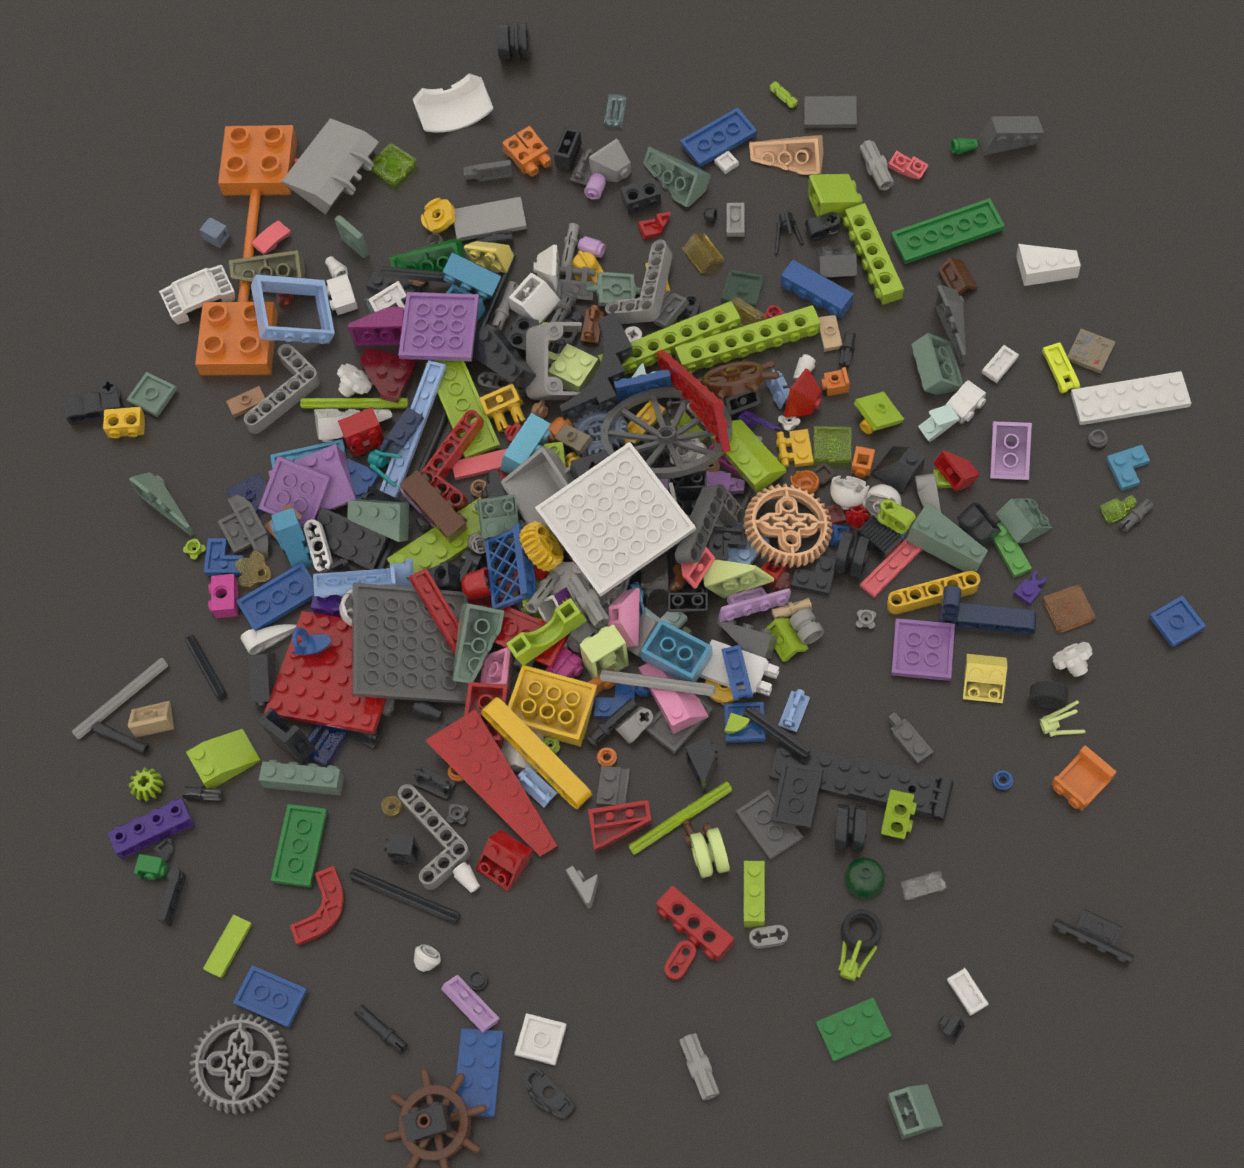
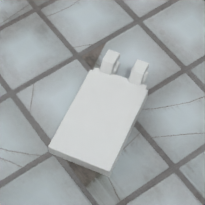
M711 640L710 645L712 646L713 655L699 677L730 688L721 649L732 646ZM742 650L752 694L758 692L770 696L772 684L761 681L763 675L777 679L779 667L768 664L769 661L766 658ZM744 684L736 686L737 690L745 689Z

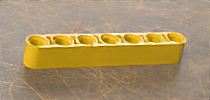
M495 697L481 710L483 717L573 808L579 809L592 796L589 788L501 699Z

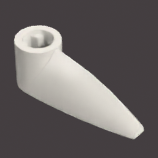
M275 625L257 631L251 629L244 632L240 639L248 653L254 655L293 634L296 625Z

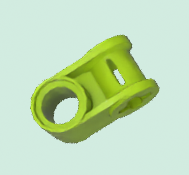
M886 499L880 504L881 511L877 515V520L897 533H906L916 520V516L911 510L902 507L893 500Z

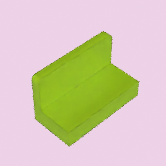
M790 618L775 619L765 628L772 631L771 635L777 637L774 648L782 662L788 661L797 652H806L808 650L807 645H803L797 636L798 631H794L789 623Z

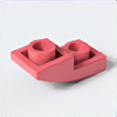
M897 150L888 163V168L919 180L928 167V164L913 156L910 159Z
M278 220L257 236L251 245L265 255L274 250L278 242L290 236L291 231Z

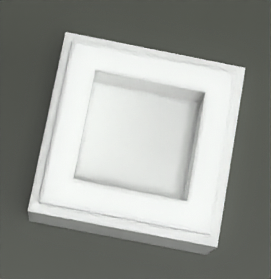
M729 151L714 159V163L724 174L739 166V161Z

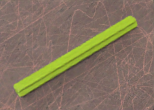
M302 398L300 400L301 408H407L409 405L407 398H401L399 403L381 398Z
M727 781L642 835L628 845L630 851L633 854H637L680 826L683 821L692 818L732 791L731 785Z

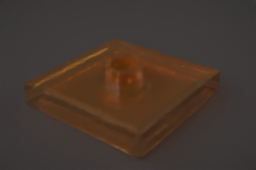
M1079 584L1043 597V602L1059 633L1093 621L1096 618Z

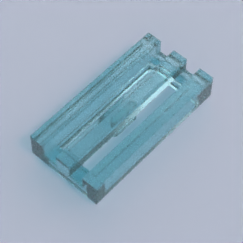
M609 95L604 126L610 124L611 127H615V125H618L620 128L622 127L626 96ZM616 99L612 120H609L612 101ZM619 100H622L619 118L616 120Z

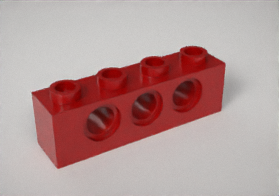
M673 885L656 902L657 913L666 920L668 918L673 922L672 926L679 933L684 932L688 935L687 939L696 947L699 945L703 948V953L709 959H715L719 962L735 944L734 938ZM676 908H681L684 910V913L682 915H675L673 911ZM692 921L700 924L696 929H692L688 925ZM710 934L715 939L712 942H706L704 937Z

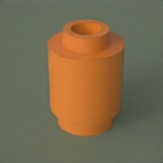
M561 416L551 423L549 441L558 442L555 436L566 423L572 426L569 419L564 420Z

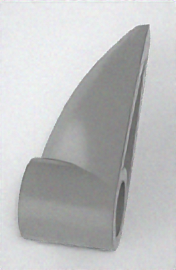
M934 473L915 476L916 491L923 507L928 502L941 512Z

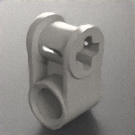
M639 707L616 726L615 729L628 743H631L652 722L653 714L649 709ZM641 712L645 714V720L640 719L641 716L639 714Z

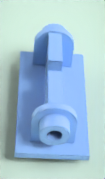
M776 371L780 375L778 379L765 381L773 395L774 401L778 408L781 409L787 403L790 389H783L787 387V383L783 374Z
M803 690L791 691L778 726L794 732L798 731L810 699L809 696L804 695L805 692Z
M529 766L518 775V780L524 790L542 807H545L557 794Z

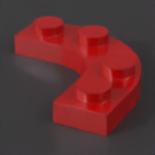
M334 866L315 873L322 893L320 908L309 918L290 925L297 946L328 932L341 915L344 905V893Z

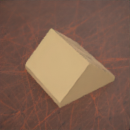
M170 701L131 710L128 728L136 738L174 729Z

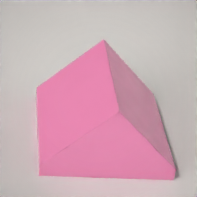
M509 647L487 654L483 661L485 667L481 672L480 683L508 685L510 691L514 658Z

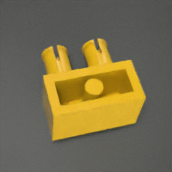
M513 383L479 398L486 415L490 419H494L498 432H503V428L506 430L508 426L503 415L506 411L511 412L515 423L521 424L520 421L522 423L526 421L520 408L524 403L517 387Z

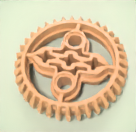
M785 483L782 487L777 484L775 488L772 485L768 490L764 488L762 492H758L756 497L752 498L745 511L743 527L746 529L745 534L748 536L747 542H752L751 548L756 547V554L762 553L761 559L766 556L768 563L771 560L775 561V566L781 563L782 568L786 564L791 568L795 564L798 568L801 563L805 566L808 562H814L815 559H818L825 552L831 540V516L827 515L829 513L828 509H824L825 503L820 504V498H814V493L810 495L808 494V489L802 491L801 486L796 489L793 484L788 487ZM780 499L775 505V513H767L759 520H756L757 512L764 503ZM797 502L805 505L814 515L798 513ZM816 531H820L819 539L811 549L795 553L801 547V538H809ZM761 535L768 538H778L780 550L770 546Z

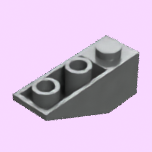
M734 620L717 621L746 652L771 659L777 640L776 636L771 635L772 631L763 628L760 629V632L753 630L754 626L745 623L741 627L736 625Z

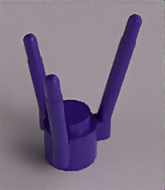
M747 409L738 418L748 428H753L756 423H759L771 430H781V427L756 416Z

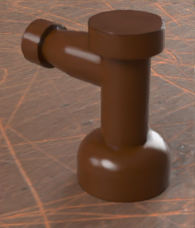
M689 819L682 822V825L687 833L684 836L688 847H691L690 835L695 834V831ZM709 823L703 825V830L699 832L705 838L707 837V830L712 828Z

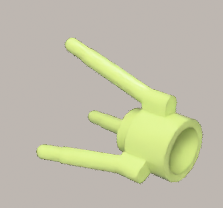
M1076 700L1065 708L1059 709L1040 719L1043 733H1049L1050 737L1085 733V730H1057V728H1060L1059 720L1076 714L1077 710H1072L1062 715L1059 714L1079 704V701Z

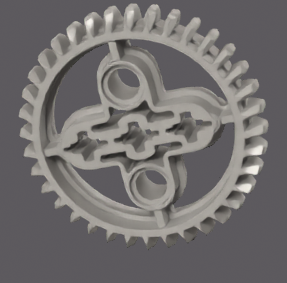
M241 1014L238 1020V1017L233 1015L232 1021L228 1017H225V1023L217 1020L218 1026L216 1028L210 1025L212 1031L209 1033L205 1030L203 1033L206 1037L204 1039L198 1038L201 1045H194L198 1052L191 1053V1056L196 1059L190 1061V1065L195 1067L190 1070V1073L195 1075L191 1078V1081L196 1083L194 1089L199 1090L198 1096H204L203 1101L205 1103L210 1102V1107L214 1108L216 1106L218 1111L224 1108V1112L227 1114L231 1109L232 1113L237 1114L240 1108L241 1113L244 1114L246 1113V1107L250 1111H254L255 1104L258 1108L262 1107L260 1101L263 1100L269 1103L267 1096L275 1097L274 1088L280 1090L277 1083L284 1082V1079L280 1076L287 1074V1071L282 1069V1067L288 1066V1062L284 1061V1059L288 1058V1054L284 1053L287 1047L286 1045H281L284 1039L279 1037V1031H274L275 1027L273 1025L268 1026V1021L264 1020L261 1022L262 1019L260 1017H256L254 1020L253 1015H249L246 1019L244 1014ZM238 1028L229 1038L227 1051H215L205 1060L207 1051L218 1037L229 1030ZM246 1028L259 1031L270 1041L274 1050L275 1060H272L270 1055L264 1051H253V1037L246 1031ZM243 1039L245 1042L241 1043L240 1046H238L237 1044L240 1043ZM222 1059V1065L219 1068H214L215 1062ZM264 1059L263 1066L256 1068V1062ZM240 1060L243 1062L242 1064H239L238 1067L235 1066L240 1062ZM204 1067L213 1076L225 1077V1090L232 1097V1100L224 1099L210 1089L204 1077ZM274 1067L271 1078L258 1093L247 1099L240 1100L249 1090L251 1077L264 1076ZM239 1081L241 1085H237V1088H234V1085L238 1084Z

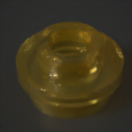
M395 796L386 797L381 804L382 811L388 816L398 814L401 810L400 800ZM390 804H395L393 809L388 808Z

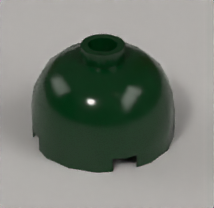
M862 857L855 859L849 864L845 871L844 883L848 892L850 891L856 898L869 900L878 896L883 890L885 873L883 867L872 858Z

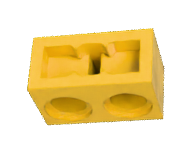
M141 407L104 410L103 429L108 438L144 435L145 414Z

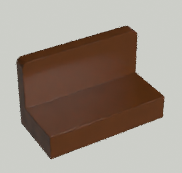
M950 257L938 268L947 286L956 289L959 296L967 289L976 290L978 288L963 260Z

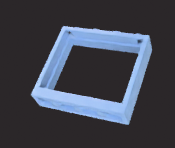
M268 275L255 276L251 289L260 339L320 344L330 343L335 332L325 280ZM263 292L315 296L321 330L268 326Z

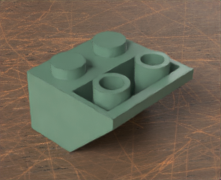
M1031 498L1010 499L996 513L1017 543H1027L1052 529L1049 519L1040 512L1038 504Z
M928 1084L910 1086L888 1093L887 1100L902 1140L943 1126Z

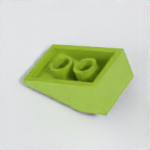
M243 729L204 741L186 752L204 785L212 789L261 761Z

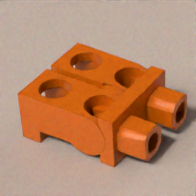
M530 125L518 132L517 136L513 135L502 142L503 152L515 162L523 174L528 173L533 177L539 172L538 165L542 164L544 168L552 165L548 148Z

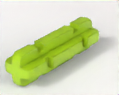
M775 81L770 85V90L776 93L790 108L797 106L798 100L786 89L780 87L781 85Z

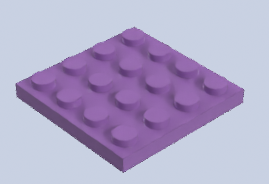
M407 292L398 354L399 359L472 361L479 295Z

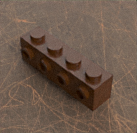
M416 470L400 483L402 491L451 543L468 529L465 523L467 520L461 513L457 514L453 510L455 507L450 500L447 499L445 501L441 497L443 494L437 486L433 488L430 485L431 480L425 473L421 475Z

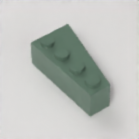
M928 502L911 526L906 539L909 543L964 572L974 571L977 573L988 552L987 549Z

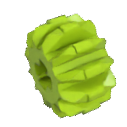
M144 767L142 772L136 770L137 776H130V779L133 781L129 783V787L132 789L131 794L136 796L138 800L141 801L144 798L148 802L151 796L153 799H156V792L162 793V790L159 788L163 786L162 776L156 773L155 769L151 768L148 771Z

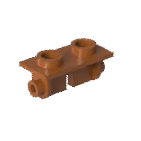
M592 305L589 310H586L580 338L582 342L598 343L600 329L598 319L604 317V312L600 311L597 305Z

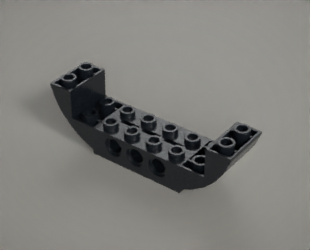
M699 470L681 477L668 478V491L671 494L669 483H673L678 505L688 518L691 516L702 488L707 486L706 470ZM678 542L669 549L668 612H708V588L704 585V577L696 589L688 582L678 592H673L670 588V584L676 577L672 568L679 564L675 558Z

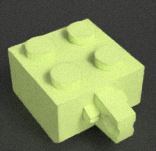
M566 344L561 353L555 354L548 351V364L551 366L548 371L549 377L559 378L563 383V389L569 392H581L590 383L599 368L598 358L569 344Z

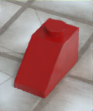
M942 451L933 463L955 491L971 487L980 475L968 460L947 451Z

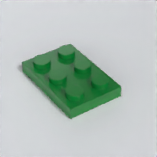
M874 998L816 1022V1026L833 1063L891 1038L889 1029Z

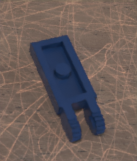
M407 407L387 438L380 445V451L385 452L394 442L395 445L389 453L398 454L424 420V417Z

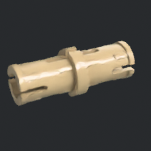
M806 598L802 601L788 602V605L771 609L775 620L792 617L795 613L805 608L812 610V605L809 598Z

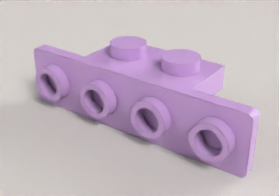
M758 587L729 595L727 597L729 605L721 607L718 619L720 622L730 621L755 612L783 606L789 602L791 591L788 588L766 594L763 587Z

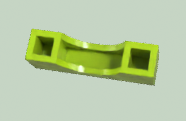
M570 598L554 610L553 617L543 627L533 632H522L506 644L515 658L524 666L581 626L587 619Z

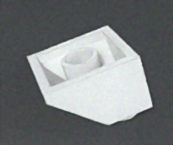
M552 245L537 255V262H534V273H537V276L544 280L557 295L560 261L557 245Z

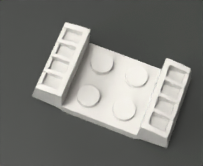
M222 265L204 268L172 282L170 286L159 291L172 320L177 325L190 321L186 313L202 307L203 302H213L220 298L222 302H233L235 300V291Z

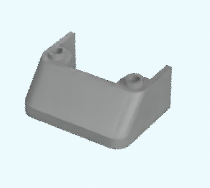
M550 322L528 329L526 333V363L536 374V377L526 387V394L530 399L570 400L580 393L563 391V383L559 378L548 377V341L559 340L563 332H581L582 322Z

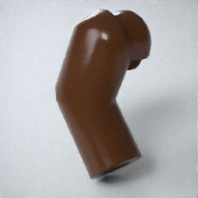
M680 564L672 568L676 576L670 584L673 592L682 590L687 583L683 577Z

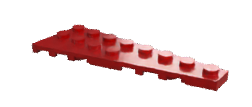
M663 349L656 351L659 367L663 371L669 370L674 388L680 390L683 400L688 399L690 402L689 408L698 420L704 423L707 432H712L716 444L721 443L722 452L731 451L726 429L728 422L723 415L725 408L722 400L718 399L713 392L711 393L706 386H703L699 379L694 378L692 373H689L684 366L682 367L670 354L666 353Z
M477 709L426 739L427 743L540 857L558 847Z

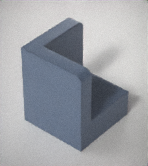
M209 218L200 228L203 239L218 248H221L230 237L227 226L212 218Z

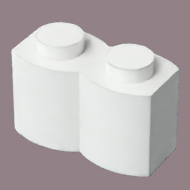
M347 274L327 280L328 286H326L328 297H332V300L329 301L332 311L336 310L337 315L358 309Z
M967 380L946 405H951L960 418L958 422L963 424L965 421L971 420L974 416V410L980 409L985 404L986 392Z

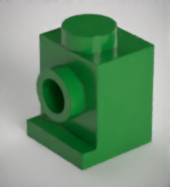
M139 854L134 874L138 879L143 880L144 877L148 880H156V878L163 879V877H166L168 866L162 858Z

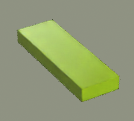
M233 914L203 970L222 979L249 932L252 923Z

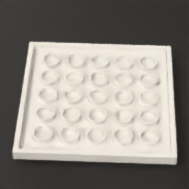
M630 442L535 507L600 597L696 530L694 524Z

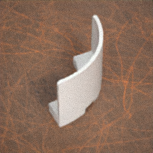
M468 74L459 82L451 85V89L445 91L442 88H422L413 98V102L423 129L427 132L435 133L455 131L468 127L487 116L493 110V106L482 78Z

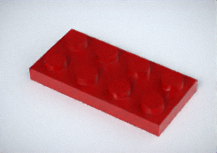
M505 607L500 609L504 611L502 628L493 643L506 648L508 647L506 643L520 633L533 632L547 623L513 608ZM570 633L533 660L553 669Z

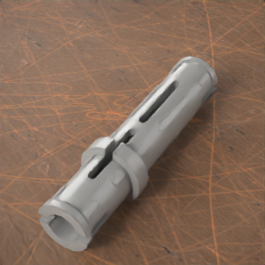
M575 223L569 224L567 236L564 238L565 247L561 266L563 267L572 265L575 246L578 245L577 236L580 227Z
M513 281L508 282L500 306L496 309L495 318L491 326H496L499 330H502L505 319L509 317V296L519 286L516 284L514 287L515 282Z
M551 571L539 583V588L525 605L528 612L535 613L547 595L554 591V586L560 579L558 573Z

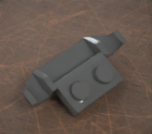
M236 494L227 498L234 513L217 522L234 554L252 546L260 562L269 558L268 534L252 504L244 497Z

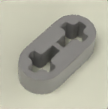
M782 925L756 928L749 935V942L756 949L781 946L788 940V931ZM776 931H780L781 934H785L782 936L781 940H778L777 937L770 936L776 935ZM756 934H760V937H768L761 939V943L753 940L756 938Z

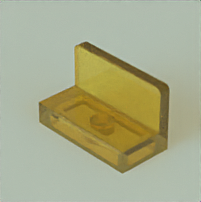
M694 233L682 248L700 273H704L712 263L721 264L724 260L723 256L705 234Z
M737 296L731 300L740 316L741 327L764 320L763 313Z

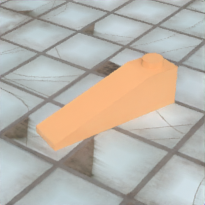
M822 135L749 143L751 161L798 172V174L802 175L821 174L823 161Z

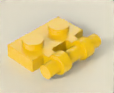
M808 429L789 431L790 438H784L783 432L776 434V446L779 447L780 453L778 458L785 468L789 467L790 461H794L795 467L813 465L814 461ZM791 446L792 453H788L786 447Z

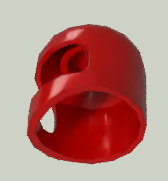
M484 567L463 576L461 587L467 598L475 600L491 595L488 568ZM484 573H485V575H486V578H487V581H488V584H489V590H488L487 585H486V582H485Z

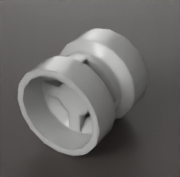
M473 533L469 536L467 544L472 551L479 554L485 553V540L488 538H482L480 533Z

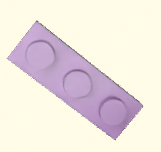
M458 975L443 984L441 990L482 1033L497 1024L500 1018Z

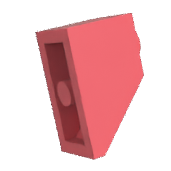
M705 547L698 563L681 564L683 577L695 589L715 560L714 555L707 547Z

